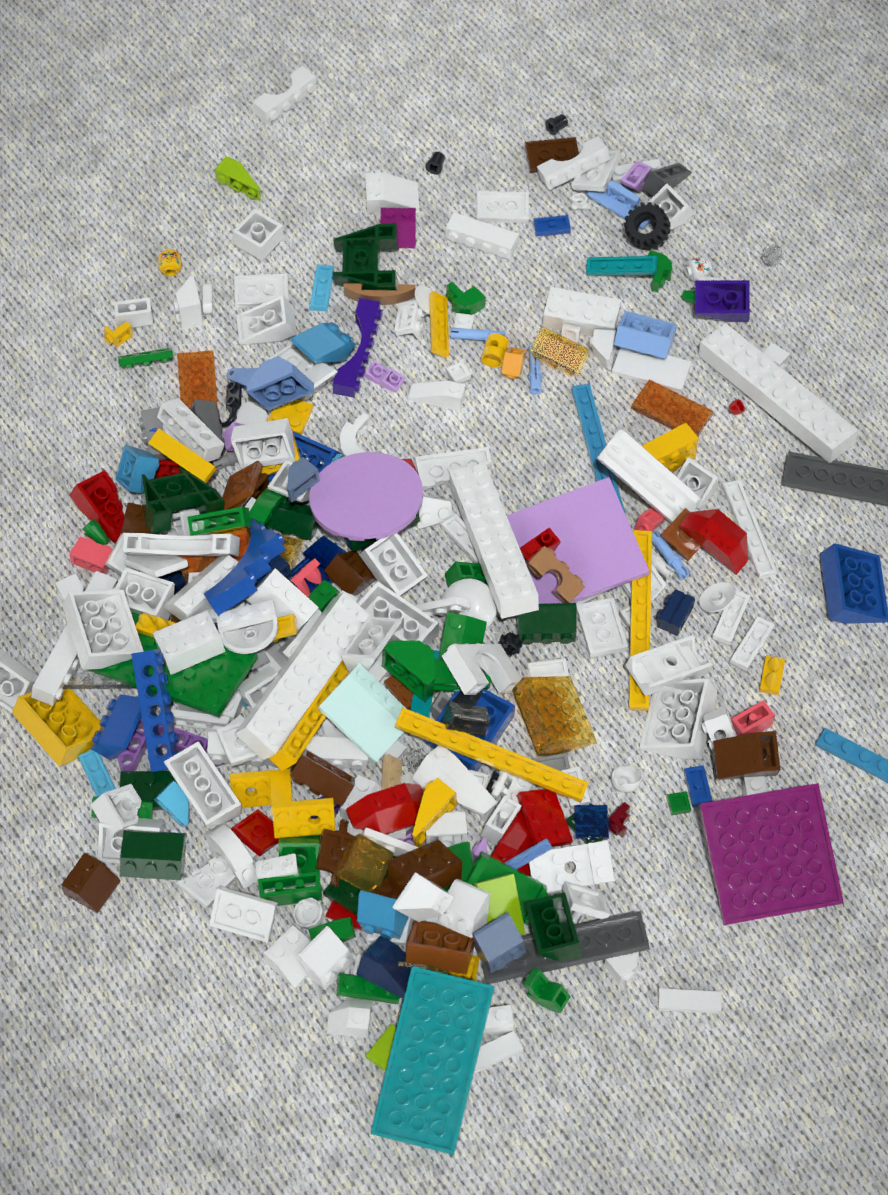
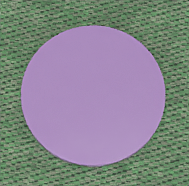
M378 452L356 453L332 462L319 473L320 481L311 487L309 494L311 512L318 524L335 536L340 535L354 541H365V539L376 538V540L382 539L401 531L415 519L423 503L422 481L414 468L398 457Z

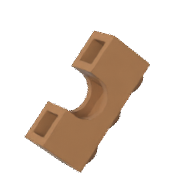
M541 547L526 562L527 568L537 578L543 576L547 571L553 572L558 578V584L552 593L562 603H571L585 588L582 584V579L576 574L573 575L569 571V566L565 562L559 561L551 548Z

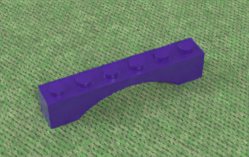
M359 298L355 310V322L361 333V342L353 357L337 369V374L333 381V394L354 398L356 391H360V378L364 377L366 370L364 365L369 362L370 352L368 351L369 348H373V335L377 334L379 328L377 322L382 319L383 309H380L379 301Z

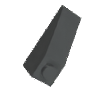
M681 163L650 171L642 189L649 196L654 197L666 184L673 189L691 175L692 172Z

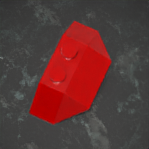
M719 509L690 512L678 526L734 574L737 575L748 562L747 533Z
M402 783L366 795L346 808V812L353 828L364 831L367 827L387 835L415 826L423 791L420 785Z

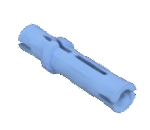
M451 328V339L481 340L486 342L487 336L496 333L506 336V331H493L489 328L485 330Z
M531 344L529 346L530 372L528 379L530 380V393L536 395L541 393L543 375L540 369V346L538 344Z
M658 531L652 532V544L665 558L667 565L675 570L681 580L683 577H688L690 571L682 563L681 557L672 551L666 541L660 537Z

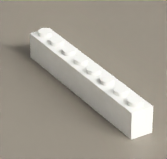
M96 571L85 591L114 590L117 585V579ZM68 623L32 687L31 698L51 706L55 704L56 700L61 699L64 685L69 684L72 677L71 672L72 670L76 671L80 662Z
M208 732L207 755L213 764L229 763L216 732ZM313 736L305 748L339 769L351 768L353 770H361L367 766L368 756L349 738ZM261 758L238 764H252L253 766L272 765L277 767L269 758L264 761Z

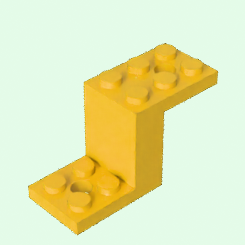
M278 769L229 773L231 790L241 803V808L272 806L275 838L321 835L323 829L336 831L333 798L293 801L290 769L284 771ZM248 788L256 789L254 791H247ZM318 816L317 819H311L309 817Z

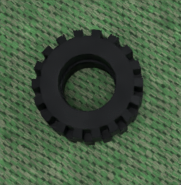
M642 202L639 207L637 205L633 206L634 210L630 209L628 211L629 216H625L626 222L624 223L625 233L631 243L641 250L646 248L647 251H650L652 247L658 249L659 244L661 246L664 245V239L668 240L667 234L671 233L669 228L671 224L664 210L657 204L652 205L651 202H647V205ZM652 219L657 221L653 231L646 234L638 232L639 226L645 220Z

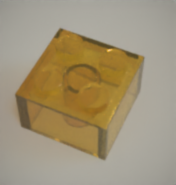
M359 833L349 841L335 875L363 891L373 893L380 888L388 869V861L392 859L394 852Z

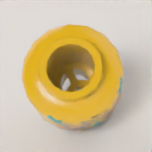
M165 249L158 256L160 272L166 276H175L182 268L181 255L173 249Z

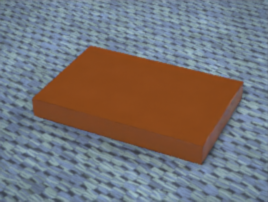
M259 460L229 476L222 496L224 499V510L253 495L263 466Z

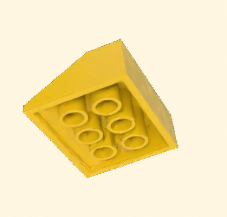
M64 685L61 699L56 700L53 706L31 698L32 692L17 698L12 711L17 720L59 767L75 761L78 755L89 751L93 745L92 737L101 727L99 725L100 720L68 685Z

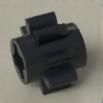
M509 632L506 635H501V641L498 644H501L506 654L512 657V655L520 653L523 641L519 640V634L516 635Z

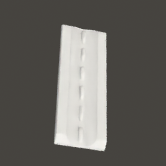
M621 429L617 430L597 457L602 464L670 523L685 508L690 512H694L702 501L697 494Z

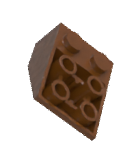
M776 731L755 732L713 741L717 780L777 776L781 770Z

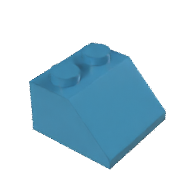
M124 444L115 480L128 491L141 493L142 474H145L148 480L154 479L155 472L159 467V459L150 452Z
M360 890L357 922L365 933L371 935L377 933L387 939L395 938L400 940L409 917L392 908L397 901L396 899Z

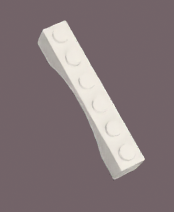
M124 533L123 552L131 555H229L231 557H239L240 537L232 534L174 536Z

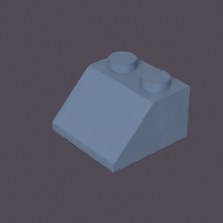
M508 912L473 933L478 957L490 973L502 969L506 964L526 953L524 941Z

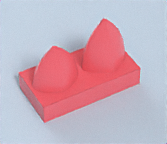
M316 559L307 563L289 580L307 597L310 595V589L304 578L315 584L321 583V574L317 567L320 563Z

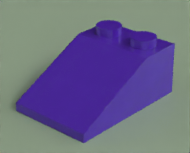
M695 280V315L728 322H749L750 280Z

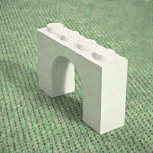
M455 643L447 648V652L442 655L464 695H475L489 684L481 668L490 676L499 694L511 693L523 682L501 644Z

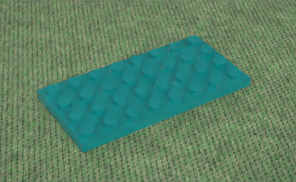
M412 966L371 1135L451 1155L455 1154L495 986Z

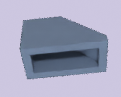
M304 457L292 463L288 469L287 491L289 501L291 502L320 481L318 469Z

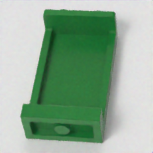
M481 851L465 882L474 886V883L510 873L514 874L524 924L528 925L530 920L525 902L548 897L547 885Z

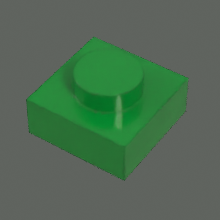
M687 791L667 794L671 816L691 812Z

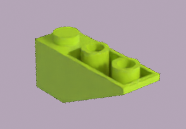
M225 156L215 169L216 181L231 187L236 192L246 194L251 199L260 201V188L242 163Z

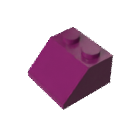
M381 208L380 224L397 223L399 233L398 248H416V208Z

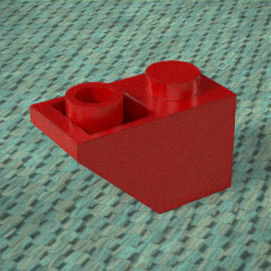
M550 527L520 547L525 563L543 546L555 551L561 541Z

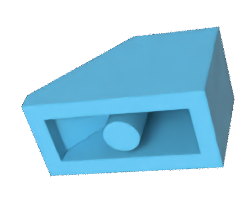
M172 781L156 796L154 801L183 828L189 824L188 798L178 783Z

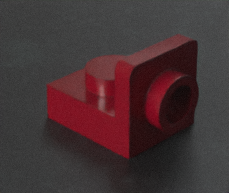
M626 802L609 817L608 821L609 830L614 835H619L622 838L626 835L627 827L624 824L630 818L631 806Z

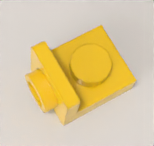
M127 321L119 325L114 331L107 326L103 328L104 339L108 344H113L116 348L133 336L132 326Z

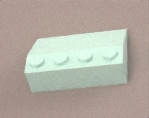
M360 663L342 679L318 707L374 763L405 732L395 728L400 712L405 707Z

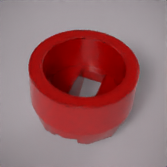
M740 399L732 401L729 404V411L734 415L743 413L745 411L743 402Z

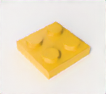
M296 399L273 409L267 421L288 418L292 431L302 435L313 411L314 404Z

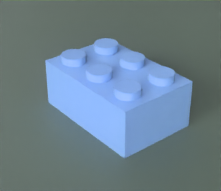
M625 311L617 328L614 345L622 349L635 350L640 354L646 353L656 358L666 359L673 345L677 324Z

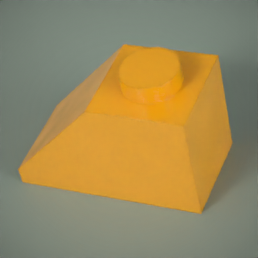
M509 347L506 350L501 372L506 374L505 377L515 379L516 376L519 377L521 375L527 350Z

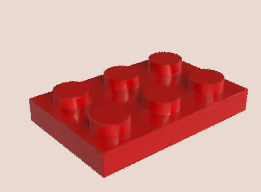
M540 789L522 791L517 794L519 804L522 805L521 810L534 845L545 839L549 840L552 847L570 845L573 842L556 792Z

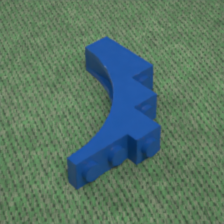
M255 519L251 520V538L243 557L227 576L204 593V596L218 616L256 592L257 588L254 585L257 582L256 580L272 570L268 563L286 550L283 546L285 540L279 532L276 534L272 528L267 530L262 522L258 524Z

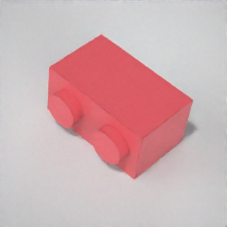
M80 536L69 555L72 564L94 573L98 571L107 574L110 568L105 563L113 549L108 545L96 543L91 538Z
M763 700L731 718L737 736L763 732L772 727L775 714Z

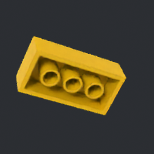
M684 423L642 445V447L670 472H675L680 466L684 465L688 457L695 460L699 438L689 425Z

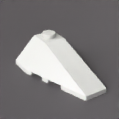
M437 746L426 755L412 777V781L420 785L423 790L431 780L434 781L438 777L456 792L457 803L461 804L463 808L482 816L486 815L498 804L461 761L442 746Z

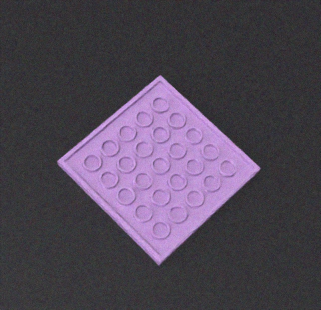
M609 477L506 515L519 548L549 527L560 539L561 543L554 551L555 557L559 561L565 562L570 568L569 571L573 575L579 576L583 581L582 584L585 586L571 603L650 575V571ZM529 570L538 592L539 604L562 603L552 593L558 584L557 576L553 572L547 571L543 576L537 578Z

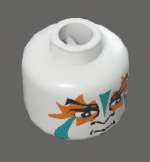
M698 257L688 260L684 272L686 277L695 282V280L702 276L709 277L712 272V265L706 258Z

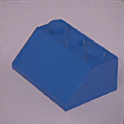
M120 694L115 699L112 698L106 707L108 712L99 722L101 727L92 737L93 745L91 750L111 761L127 749L141 717L139 697Z

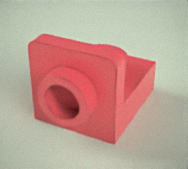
M649 508L639 515L634 530L653 532L664 523L665 517Z

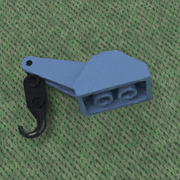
M279 356L262 362L259 368H231L226 375L230 380L226 386V408L229 411V418L226 422H222L219 419V423L224 428L230 426L235 421L237 410L241 406L242 387L247 389L248 394L270 411L313 393L314 383L295 365Z

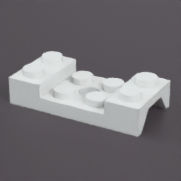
M691 635L633 655L625 666L644 695L648 696L661 691L664 686L688 677L695 679L706 675L711 670L713 664L702 661L695 650V637ZM666 661L673 662L675 666L669 665Z
M608 840L552 849L528 863L531 877L546 884L547 892L562 890L565 881L581 886L615 881ZM566 862L574 863L575 870L573 873H567L564 870Z

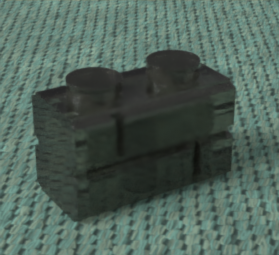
M453 701L448 702L443 715L447 730H457L470 734L484 736L490 723L486 707Z

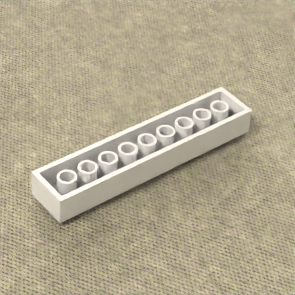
M724 324L700 341L698 356L827 462L831 463L855 444L858 430L728 324Z
M481 463L450 470V488L501 619L539 610L538 592L486 464Z
M345 591L330 601L235 732V735L263 761L277 753L342 661V653L367 618L371 617Z

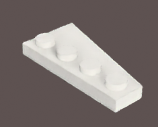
M489 447L415 457L423 491L449 482L450 470L485 463L487 468L492 466Z

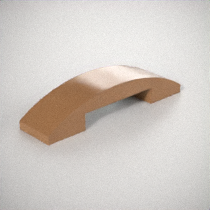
M344 283V296L357 302L359 298L379 301L380 305H392L414 298L415 285L397 284V291L362 290V284Z

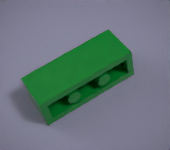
M247 507L187 517L190 536L208 535L252 527L250 512Z
M319 871L258 879L260 898L276 902L277 906L297 904L299 901L309 897L317 901L322 900Z

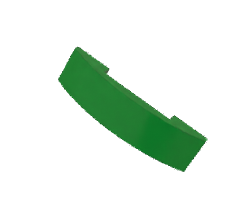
M266 488L249 511L251 520L255 519L258 524L262 522L265 525L271 519L272 511L281 502H287L289 497Z

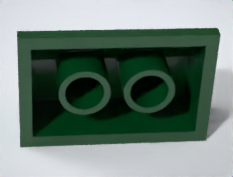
M289 500L281 502L272 511L271 519L264 525L267 530L272 528V530H280V533L285 535L296 534L299 538L305 540L312 538L319 526L309 505Z
M576 603L539 604V610L517 615V634H519V640L523 641L525 645L532 643L551 644L552 642L569 644L576 642Z
M124 830L120 854V877L181 880L184 873L185 833Z
M565 892L525 902L539 956L561 962L582 957L579 939Z

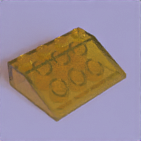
M571 676L523 677L512 689L537 757L562 754L597 743Z

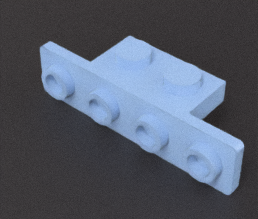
M614 181L608 184V189L605 192L589 191L587 193V197L624 219L625 216H629L628 211L630 209L634 210L633 206L637 205L639 207L640 197L636 193L627 190L621 184H617ZM652 219L642 222L639 228L644 229Z

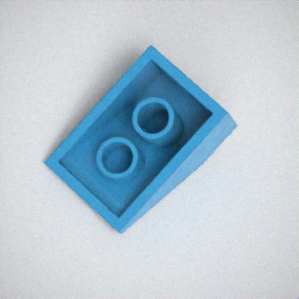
M333 322L320 323L292 337L290 340L314 363L345 362L356 345L351 340V337L339 330V326Z

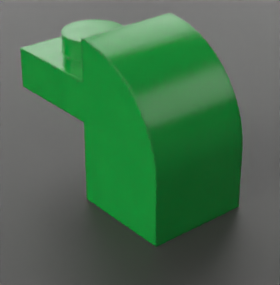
M650 250L648 256L658 257L657 275H649L654 277L651 291L658 293L660 287H664L665 282H670L672 262L664 254Z
M453 282L447 284L446 297L452 302V311L455 313L473 315L485 308L486 297L475 285L462 292Z
M533 967L523 983L528 990L526 995L533 1002L553 1012L561 1013L571 997L562 984L550 982L538 968Z

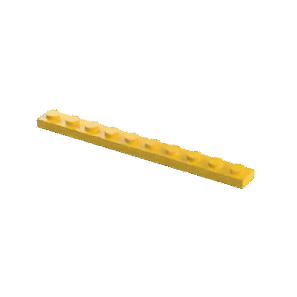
M633 530L650 575L631 581L630 657L650 650L652 531ZM629 672V710L648 711L649 695H644Z
M402 708L395 724L397 729L580 803L589 782L406 708Z

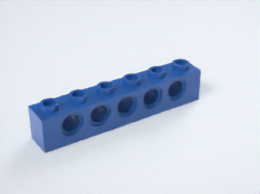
M160 649L131 653L151 772L168 770L164 761L178 754L179 751L176 748L177 734L173 730L174 715L170 712L169 706L171 696L166 688L168 678L163 670L164 655L160 652ZM149 665L154 668L152 676L147 671ZM152 685L157 687L156 695L151 693ZM155 705H158L161 709L159 715L154 712ZM159 724L162 725L164 728V733L162 735L159 734L157 731V727ZM162 744L167 747L166 755L161 752Z

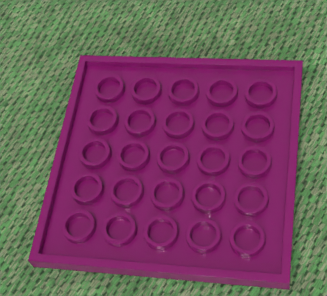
M819 783L699 804L723 926L844 904Z

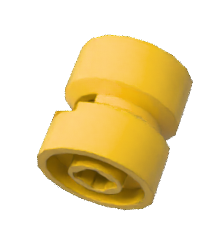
M501 334L488 335L481 355L482 363L489 367H502L505 352L509 347V340Z

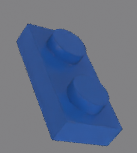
M568 215L533 219L536 237L571 233Z
M704 765L684 768L692 807H698L702 803L713 802Z

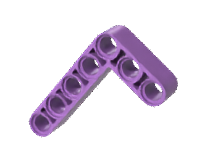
M140 717L127 749L118 755L117 759L121 771H135L147 749L145 733L140 731V729L144 728L142 717ZM160 724L157 727L159 734L164 733V728ZM173 727L178 741H184L181 744L176 743L177 751L181 752L199 741L207 753V738ZM135 744H139L136 748L132 747ZM162 744L161 748L167 750V747L164 744ZM126 761H131L130 764H123Z

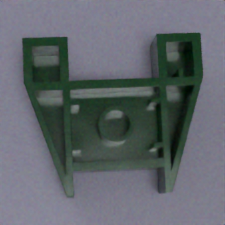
M397 223L377 224L333 239L336 252L343 251L342 272H333L332 274L335 285L344 287V283L362 284V290L397 291L398 279L396 270H380V250L398 249L399 233Z
M179 467V474L148 480L145 474H142L141 500L145 524L153 534L171 530L172 511L194 507L196 511L199 510L200 514L224 510V499L218 491L183 467Z

